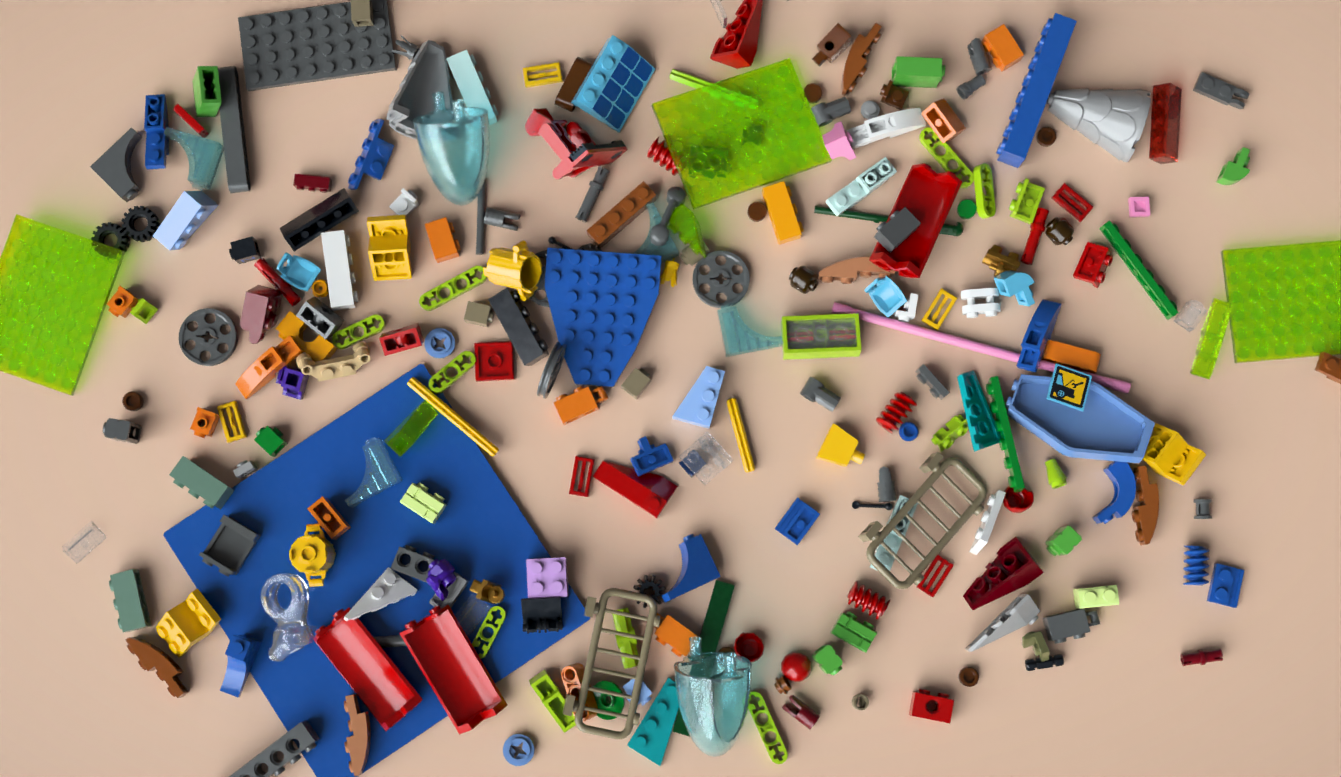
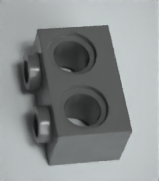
M405 545V548L399 547L390 569L427 583L426 578L430 568L426 572H422L420 564L423 561H427L430 565L434 561L435 556L424 552L423 555L416 553L417 549ZM405 554H409L411 557L408 565L402 563V557Z

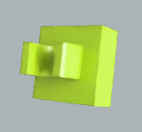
M144 298L138 299L135 307L132 306L130 313L147 324L158 309Z

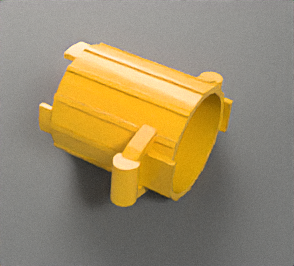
M522 240L513 246V250L502 247L491 249L489 251L491 254L487 267H483L484 276H487L489 281L494 284L517 289L522 301H526L533 296L534 291L538 289L536 285L539 283L542 274V264L539 257L529 251L526 241Z
M307 524L304 536L297 538L291 545L289 558L292 566L299 570V572L305 573L309 581V587L324 586L326 573L334 564L335 549L333 544L325 538L320 524ZM319 531V534L309 535V532ZM311 576H321L322 578L311 579Z

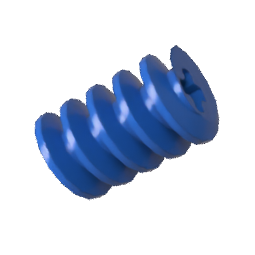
M1184 546L1190 550L1184 552V555L1189 557L1184 560V563L1189 564V566L1184 567L1183 570L1189 572V574L1184 575L1183 578L1189 580V582L1183 583V585L1203 586L1209 583L1208 580L1203 579V577L1209 575L1208 572L1203 571V569L1209 567L1208 564L1203 563V561L1209 560V557L1204 555V553L1209 552V549L1204 546Z

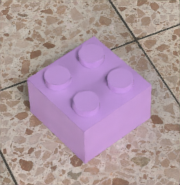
M566 557L526 559L528 598L569 597Z

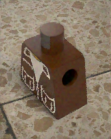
M837 23L817 45L819 52L812 60L819 67L826 60L832 63L852 44V36Z

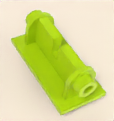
M960 414L958 416L955 415L945 424L950 429L949 431L942 427L933 435L931 441L935 445L938 444L940 452L950 448L959 436L965 435L968 431L967 419L964 420Z

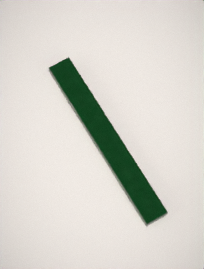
M718 580L715 581L673 732L692 737L735 585Z

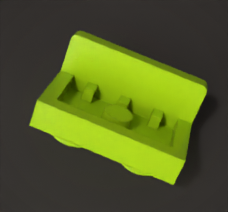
M1025 178L1023 182H1019L1015 191L1018 193L1016 200L1012 199L1009 210H1011L1010 217L1031 224L1045 188L1030 183L1028 178Z

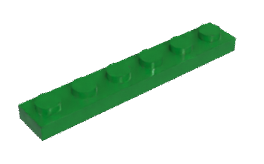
M1108 221L1099 228L1165 318L1169 320L1178 314L1176 304L1168 299L1164 288L1156 283L1153 273L1144 267L1141 257L1132 251L1129 241L1123 239L1120 235L1117 225Z
M998 376L990 377L988 384H986V391L992 398L990 407L997 419L995 421V428L997 432H1000L1001 439H999V445L1001 450H1004L1006 457L1004 458V466L1006 469H1009L1010 473L1008 477L1009 486L1013 488L1014 493L1020 492L1025 488L999 378Z

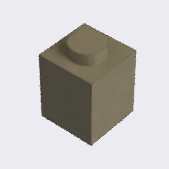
M351 0V17L355 27L374 26L373 4L371 0Z
M468 301L464 321L488 327L489 323H492L494 319V312H492L491 306Z
M635 368L621 387L637 400L650 384L651 379L648 378L650 374L642 368L640 370Z

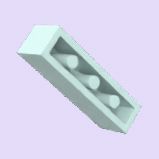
M464 50L447 57L446 60L476 130L496 123V116L499 114L495 104L491 105L488 100L491 98L488 88H483L481 82H484L481 72H476L474 66L477 63L473 54L469 55L468 51Z

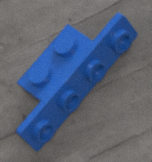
M377 119L370 124L369 136L362 144L363 151L355 162V172L349 177L348 189L357 190L363 174L381 180L394 148L393 144L378 138L384 120Z

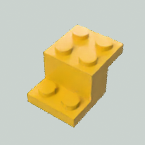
M406 215L367 217L370 236L368 254L374 281L412 279L410 264L411 242Z
M1155 423L1142 460L1156 474L1184 486L1206 454L1204 451L1188 445L1178 432Z
M199 589L191 592L184 602L167 611L156 626L158 635L168 643L171 652L180 658L186 654L191 646L210 635L221 621V618Z

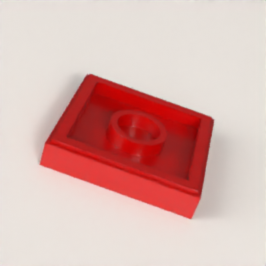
M511 341L474 343L476 382L514 380V353Z

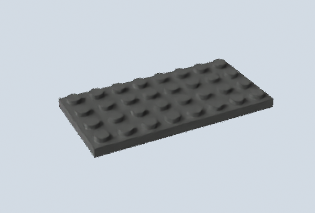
M371 0L373 4L374 26H354L351 17V2L238 17L246 89L254 91L396 70L394 52H392L394 48L387 0Z

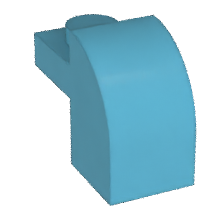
M1009 270L994 277L1000 295L1011 297L1015 294L1019 305L1029 307L1035 303L1033 292L1029 288L1035 282L1030 275Z

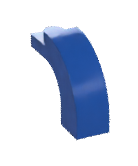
M1114 461L1103 469L1113 483L1114 497L1108 506L1092 517L1097 524L1102 522L1106 524L1114 518L1112 514L1116 518L1123 517L1134 502L1136 481L1133 471L1127 462Z

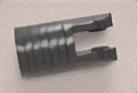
M975 38L967 48L976 75H981L992 70L980 38Z
M487 207L484 224L518 231V226L505 223V218L518 220L520 219V214Z
M883 466L879 470V482L877 483L879 502L896 501L895 481H892L890 469Z

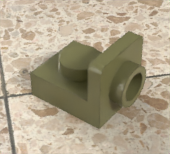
M1041 631L1036 633L1029 632L1022 637L1023 648L1032 646L1035 655L1039 656L1042 662L1049 660L1050 651Z

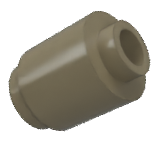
M702 239L695 240L681 250L682 255L680 257L686 265L690 264L693 266L707 256L706 253L709 252V249Z

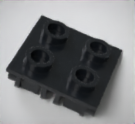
M561 597L521 599L523 632L529 634L537 632V630H539V633H541V630H545V633H547V629L549 632L563 630Z

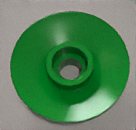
M607 680L600 681L593 686L594 688L623 693L617 684ZM593 691L598 709L622 713L625 704L623 697ZM597 713V716L604 720H612L617 718L615 716Z

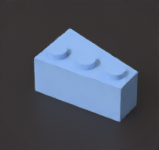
M184 191L153 237L169 250L183 248L186 241L217 208L218 204L203 191Z
M706 366L672 416V419L709 429L725 371Z

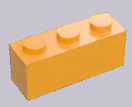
M784 181L763 187L762 195L778 244L781 245L800 239L801 232H804L801 221H797L796 214H798L795 203L792 204L790 197H792L790 187L786 186Z

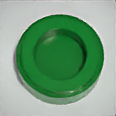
M968 199L961 201L957 207V214L962 219H971L977 211L976 204Z

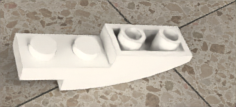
M912 108L888 113L864 121L865 124L848 129L847 131L850 132L853 139V149L889 136L893 138L926 126L921 109Z

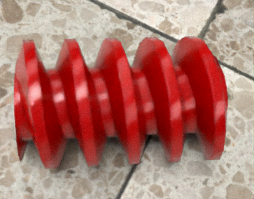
M658 137L649 148L647 157L652 158L654 156L653 161L655 163L660 161L659 165L661 167L666 165V171L673 169V176L681 173L688 164L690 157L683 160L684 153L677 156L678 149L670 151L672 145L670 144L665 147L666 141L663 140L659 143Z
M903 392L895 393L894 397L896 400L891 399V405H886V411L880 413L882 418H876V422L891 434H893L892 429L899 430L896 423L903 424L901 417L908 418L905 411H913L910 405L917 406V403Z
M855 581L847 595L849 598L848 604L850 605L855 601L856 609L862 605V612L869 609V616L875 612L876 620H878L886 611L891 599L885 603V596L878 599V592L871 595V588L865 591V585L862 584L858 587V581Z

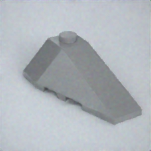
M1020 594L966 650L972 652L1026 626L1028 623L1030 625L1039 618L1037 616L1040 612L1039 608L1028 594Z

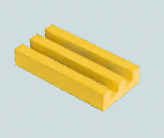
M559 62L523 68L526 88L563 82ZM557 68V71L527 75V73ZM551 76H558V77H553V78H547V79H541V80L528 81V80H532V79H539V78H545V77H551Z
M941 288L921 322H925L928 326L938 331L957 297ZM941 295H945L931 320H928V316ZM948 298H950L951 302L944 311L938 323H933L937 318L938 314L940 313L941 309L943 308L944 304L948 300Z
M237 401L217 406L227 443L247 438ZM231 406L233 407L235 413V417L241 433L240 435H238V431L230 408ZM225 408L229 417L234 437H231L230 431L223 409Z

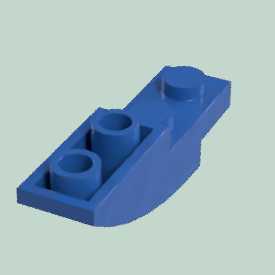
M165 94L146 95L144 129L146 131L145 167L147 170L166 168V156L169 155V125Z
M1043 299L1039 304L1021 344L1022 351L1016 365L1018 368L1037 372L1047 340L1051 338L1062 306L1061 303Z

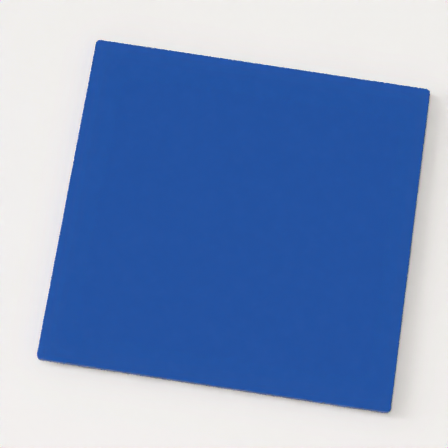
M419 364L232 487L234 492L221 509L215 506L211 509L205 505L164 532L166 541L192 582L221 618L219 624L229 640L232 635H246L262 641L250 673L287 731H290L300 722L307 720L320 739L315 742L317 746L308 753L306 750L302 752L316 777H355L354 773L350 772V753H346L344 742L347 741L346 737L354 735L348 727L350 716L349 712L345 711L344 701L346 700L345 696L356 693L313 640L316 635L315 632L323 625L326 627L330 625L334 619L333 615L343 608L344 611L349 607L352 609L388 567L391 568L399 547L405 548V545L416 548V553L421 555L424 552L434 555V560L447 559L454 566L455 572L469 581L451 610L471 644L489 610L494 606H500L505 609L506 619L488 654L481 659L495 684L590 620V617L583 616L585 607L568 583L569 597H561L563 630L549 632L547 629V633H545V630H541V633L537 630V632L529 634L523 632L521 599L528 598L526 559L552 557L477 444L407 385L408 381L415 377L429 389V380L432 376L423 364ZM433 381V382H434V386H433V387H434V388H435V387H438V385L436 384V382ZM443 393L435 394L453 409ZM420 482L429 488L427 492L431 495L437 493L445 498L443 502L447 506L435 524H432L400 503V500L412 483L418 485ZM323 496L328 498L351 528L337 540L331 539L321 526L325 538L333 544L336 555L334 564L326 573L324 586L309 587V581L305 573L299 572V570L292 566L289 550L297 538L304 536L307 524H319L307 508ZM223 515L232 517L261 535L237 575H229V577L218 571L220 568L213 564L211 567L202 561L203 557L199 556L200 552H204L222 523L220 520ZM319 531L309 532V535L319 534ZM405 554L402 557V563L408 565L411 557L409 554ZM423 561L420 564L422 572H426L429 569L427 561ZM393 570L418 590L414 596L410 595L400 599L399 602L394 604H388L377 611L365 613L358 619L374 637L400 635L399 633L406 629L405 624L414 619L417 622L430 614L429 610L434 608L429 602L435 594L432 587L424 581ZM311 576V579L322 578L321 576ZM485 579L501 585L505 592L503 601L492 604L476 598L477 593L470 591L473 580L482 582ZM499 609L497 612L493 611L494 619L492 622L488 619L487 623L493 624L497 628L498 624H495L497 618H502L501 611ZM491 627L483 629V636L485 638L493 636L494 631ZM480 637L478 638V641H481L480 646L474 647L478 655L484 653L482 650L484 643L487 646L489 644L488 641H483ZM300 646L301 649L291 653L294 649L299 648ZM407 646L386 647L382 649L423 700L388 731H385L357 696L360 712H369L371 727L369 755L363 773L448 716ZM294 739L293 741L295 742V744H296L297 747L299 748V747H300L299 741H298L297 739Z

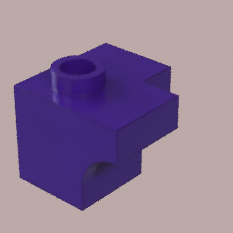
M286 365L279 370L276 383L281 384V387H283L282 395L302 400L309 375H304L301 369Z

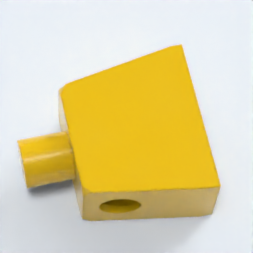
M833 423L816 458L846 467L850 460L861 464L865 454L855 449L859 442L857 439Z

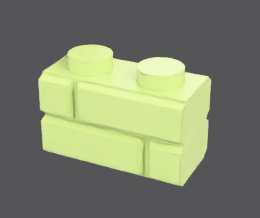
M420 482L418 485L412 483L400 500V503L432 524H435L447 506L443 502L445 498L437 493L431 495L427 492L429 488Z
M1117 585L1073 589L1076 609L1119 605Z

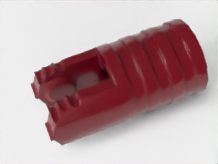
M791 695L789 697L790 701L800 710L797 711L789 704H784L782 706L783 710L810 730L820 715L796 696Z

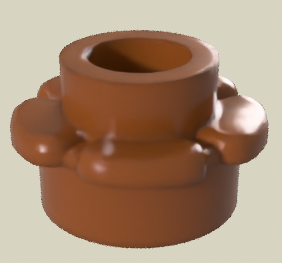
M785 676L776 678L774 685L780 694H788V691L792 689L789 681Z

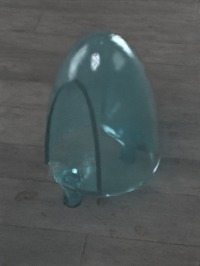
M440 91L437 94L434 92L432 93L433 112L417 116L413 119L418 147L427 172L439 192L455 205H467L478 196L487 173L490 151L488 110L478 107H464V99L452 100L453 108L448 109L445 106L444 92Z
M690 637V654L683 657V661L674 664L678 704L685 727L695 745L706 755L718 757L724 755L732 748L742 731L750 700L752 663L747 658L738 656L733 652L702 653V638L693 637L692 640V637Z

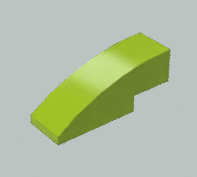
M544 669L529 680L530 685L565 733L576 725L573 712L572 716L563 715L566 698L547 671Z

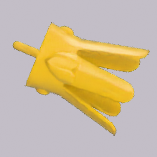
M675 258L672 261H665V268L660 276V284H664L665 281H670L671 279V287L677 285V271L680 264L674 262Z

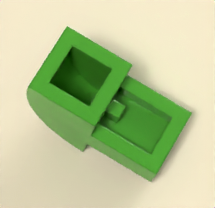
M1245 147L1241 148L1236 153L1233 162L1228 161L1223 165L1216 182L1222 185H1233L1243 179L1250 171L1245 168L1250 160V157H1248L1250 150Z

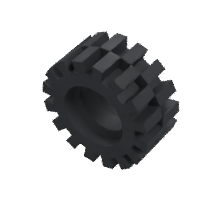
M134 206V209H128L129 213L125 212L124 216L126 217L125 219L122 218L124 223L122 228L125 229V234L135 241H150V237H153L157 227L160 226L159 218L153 211L144 206ZM140 217L146 218L148 222L147 227L142 231H138L134 227V222Z
M108 222V224L103 223L102 227H96L98 229L97 232L93 231L92 234L95 236L91 237V240L94 241L92 246L102 256L116 258V256H122V252L125 253L127 251L125 248L126 246L129 247L128 241H130V238L125 234V229L121 226ZM108 234H115L117 236L116 245L110 248L106 247L104 244L105 237Z

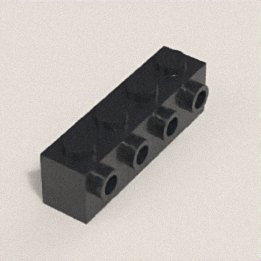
M345 188L280 227V230L292 250L296 251L320 236L321 233L330 230L359 212Z
M506 288L488 299L524 366H531L549 355L547 351L548 345L538 335L539 329L535 323L531 322L529 318L530 313L521 304L520 295L517 290Z

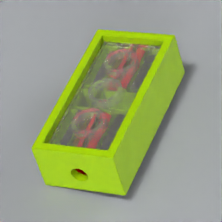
M859 313L782 316L783 360L860 356Z

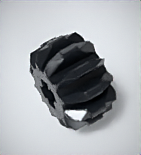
M647 575L644 576L646 583L638 579V583L642 586L634 585L633 588L640 590L641 594H647L644 593V589L652 586L655 594L650 596L660 605L661 601L657 597H662L664 594L659 593V591L666 589L665 586L658 588L662 580H658L655 584L656 577L652 576L651 582H649ZM645 602L643 604L644 608L647 607V603Z

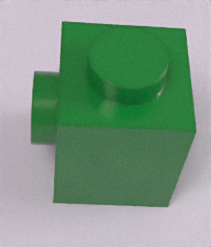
M269 426L266 428L262 427L256 433L257 437L254 439L272 457H275L288 444L281 437L283 433L276 427L273 429Z

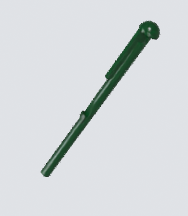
M815 206L814 213L836 216L829 207ZM846 210L839 215V217L867 220L875 223L887 222L889 217ZM959 222L956 225L943 224L939 234L960 236L964 228Z

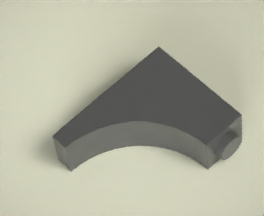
M132 127L90 166L126 202L133 200L140 190L133 179L130 163L133 150L142 137Z

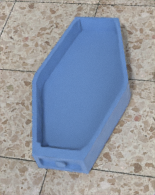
M1021 374L1019 380H1014L1011 388L1014 391L1013 396H1009L1005 407L1008 408L1007 415L1062 455L1072 458L1140 463L1144 458L1155 423L1100 384L1091 381L1084 411H1080L1047 399L1052 377Z

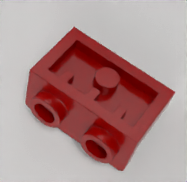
M1087 242L1073 277L1092 283L1094 287L1098 288L1100 283L1104 282L1106 268L1111 265L1113 260L1110 249Z

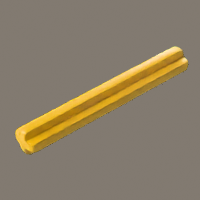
M731 398L726 403L746 473L755 470L739 406L737 399Z

